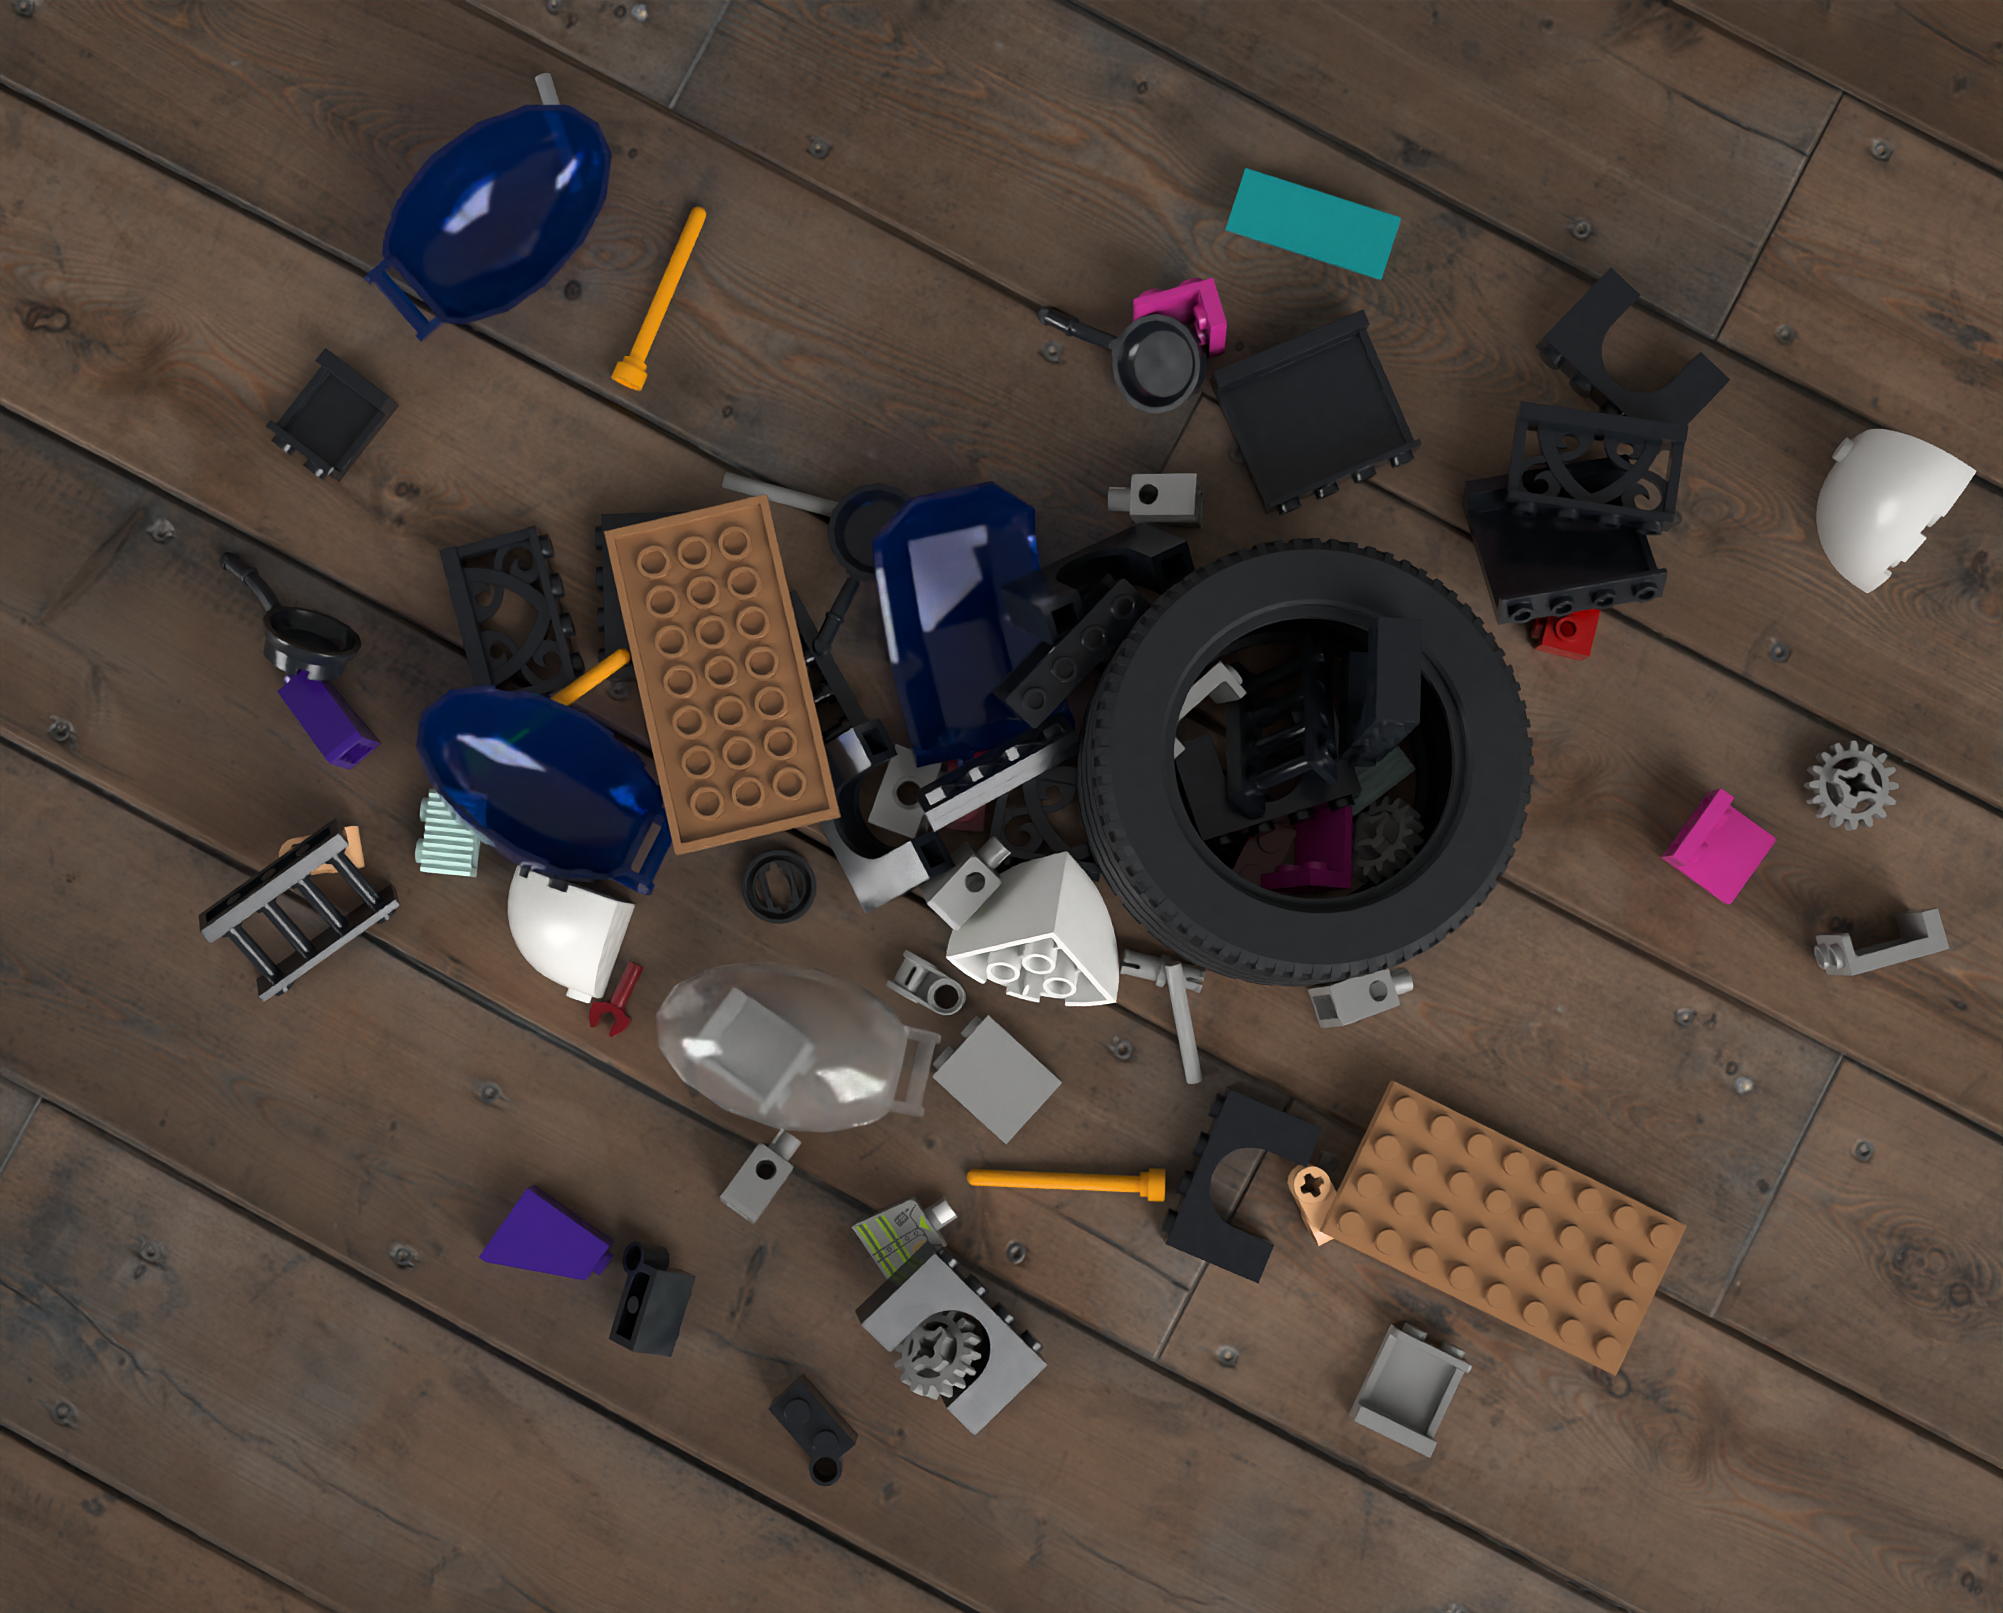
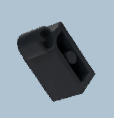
M634 1241L626 1247L622 1262L628 1277L609 1339L632 1352L671 1357L696 1276L682 1269L669 1267V1253L664 1246Z
M803 1373L772 1401L768 1410L812 1458L809 1465L811 1479L817 1485L831 1486L841 1477L844 1466L842 1456L856 1444L858 1434ZM822 1457L831 1458L836 1462L838 1470L830 1476L822 1475L817 1471L815 1462Z

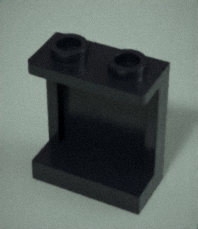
M325 348L315 360L321 365L320 369L277 423L270 420L266 427L275 433L271 441L290 456L297 450L308 458L303 466L320 479L324 480L329 474L340 482L399 405Z

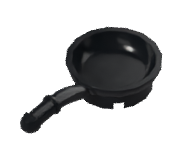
M1043 306L1038 311V319L1045 326L1050 325L1065 332L1066 336H1075L1081 340L1112 350L1111 356H1113L1112 366L1115 383L1125 400L1138 410L1154 414L1173 411L1196 394L1205 380L1208 363L1206 353H1202L1201 346L1199 345L1202 342L1195 332L1174 317L1153 314L1138 318L1124 329L1122 335L1119 334L1117 337L1079 322V319L1076 317L1071 318L1051 306Z
M880 483L860 486L844 495L832 511L828 526L830 549L850 577L847 578L830 611L825 613L826 618L816 639H813L812 649L817 656L827 654L832 648L831 644L840 625L845 621L843 618L860 586V581H878L895 578L910 569L922 553L926 538L924 516L914 499L899 488Z
M225 552L221 555L219 560L221 568L235 575L245 586H250L267 612L262 619L263 631L266 637L263 651L264 656L273 665L287 673L297 675L298 669L309 671L307 679L320 681L334 680L341 677L347 662L353 660L362 646L359 635L350 626L332 616L310 609L281 606L273 590L259 576V572L255 567L248 566L234 553Z

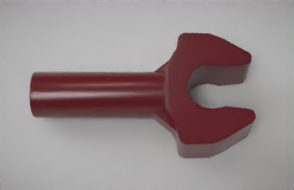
M629 960L611 998L603 1002H593L589 1010L590 1027H597L602 1020V1015L607 1011L612 1012L616 1019L615 1024L610 1030V1037L619 1035L629 1027L632 1018L627 1015L625 1004L644 967Z

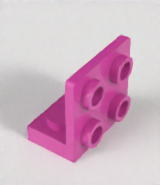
M1191 278L1182 282L1179 287L1162 291V289H1151L1143 292L1139 298L1133 300V322L1138 318L1153 314L1174 317L1184 325L1193 322L1194 332L1202 342L1199 345L1205 344L1209 358L1225 353L1227 322L1213 278L1205 280Z
M1720 788L1706 793L1661 858L1724 904H1731L1771 849L1776 839L1733 808L1730 804L1734 797Z
M1345 806L1331 813L1330 807L1314 812L1315 818L1297 824L1295 865H1278V872L1261 874V887L1272 892L1299 895L1351 889V876L1353 873L1351 862L1352 834L1354 830L1352 807Z

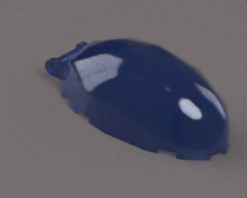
M524 105L513 111L476 123L432 154L414 175V179L404 189L400 198L397 199L391 213V219L383 239L382 256L385 259L371 270L364 279L370 285L374 283L418 332L415 336L420 342L426 340L444 323L468 324L509 311L545 287L584 244L608 194L612 153L600 124L569 105ZM392 267L400 273L437 315L431 321L422 314L387 274Z
M493 685L449 690L448 693L422 711L419 720L416 749L423 774L456 823L509 862L557 880L598 882L612 878L640 894H652L655 888L653 880L672 843L666 811L661 807L664 803L660 785H656L654 779L645 770L646 764L635 751L631 752L625 745L615 739L612 731L591 716L538 693L521 690L517 693L497 690ZM652 823L661 826L660 831L639 873L631 870V865Z

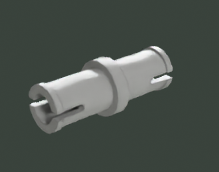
M1127 948L1124 949L1122 955L1124 960L1120 962L1119 974L1152 980L1154 985L1159 987L1168 984L1164 964L1173 961L1170 960L1171 957L1169 955L1161 954L1160 957L1131 951ZM1181 963L1185 988L1200 993L1203 986L1200 982L1201 980L1204 981L1206 968Z

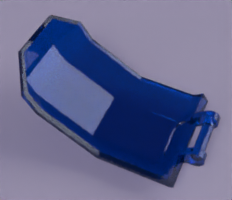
M993 481L911 497L872 539L874 571L889 661L916 768L957 759L960 767L975 759L974 753L991 750L1031 728L1024 720L1021 721L991 690L1040 640L1011 624L999 588L1040 569L1035 532V509L1032 505ZM1066 697L1046 719L1061 712L1075 730V719L1070 711Z

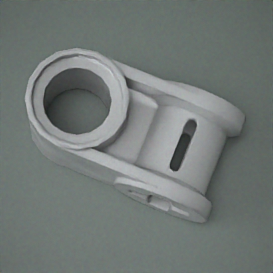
M905 949L903 963L893 980L888 979L885 985L909 1000L920 1003L938 1014L954 1015L960 1012L967 1000L964 987L955 979L937 970L938 967ZM916 968V971H915L914 975L912 976L911 980L909 981L908 984H906L907 981H908V979H909V977L911 976L912 972H913L914 969ZM944 985H951L958 992V1001L950 1009L941 1008L936 1001L937 991Z

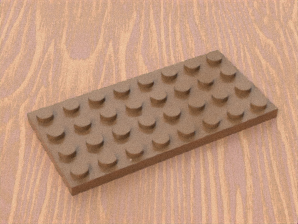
M767 494L604 531L675 854H686L841 817Z
M1391 1080L1319 1231L1616 1376L1687 1225Z

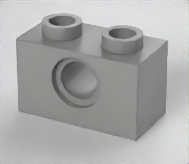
M896 744L895 749L898 755L890 759L868 823L909 839H915L918 833L926 834L930 824L918 802L909 806L899 801V789L906 783H914L922 788L947 773L941 771L943 761Z

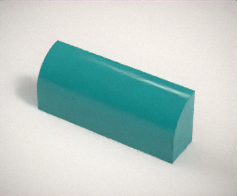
M1245 168L1225 231L1381 281L1401 217Z

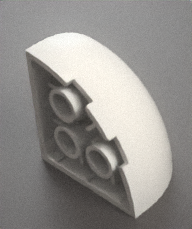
M1870 429L1851 440L1845 438L1832 456L1837 462L1825 479L1817 502V530L1825 554L1845 579L1865 593L1873 591L1891 576L1892 572L1887 570L1889 566L1894 568L1900 561L1906 562L1927 538L1920 532L1925 526L1931 527L1941 516L1944 517L1977 471L1944 450L1904 433L1887 429Z
M1067 851L1023 862L999 874L1002 880L1001 885L957 932L952 930L946 958L962 972L982 984L989 979L1006 986V994L1038 1003L1040 1002V996L1065 999V1006H1092L1116 1002L1119 984V956L1112 921L1097 887Z
M517 865L509 890L508 919L512 936L525 959L545 977L567 987L566 996L590 1003L592 997H604L635 904Z

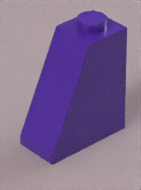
M298 669L297 675L289 673L283 680L285 685L277 692L329 764L351 770L381 744L329 680L307 679L309 671Z
M536 1185L528 1187L479 1258L488 1263L586 1280L593 1272L600 1276L614 1257L609 1250L615 1241Z

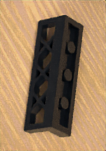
M1059 712L1044 720L1037 728L1031 727L913 793L935 832L1074 756L1079 752L1077 742L1080 740L1075 730L1062 713Z

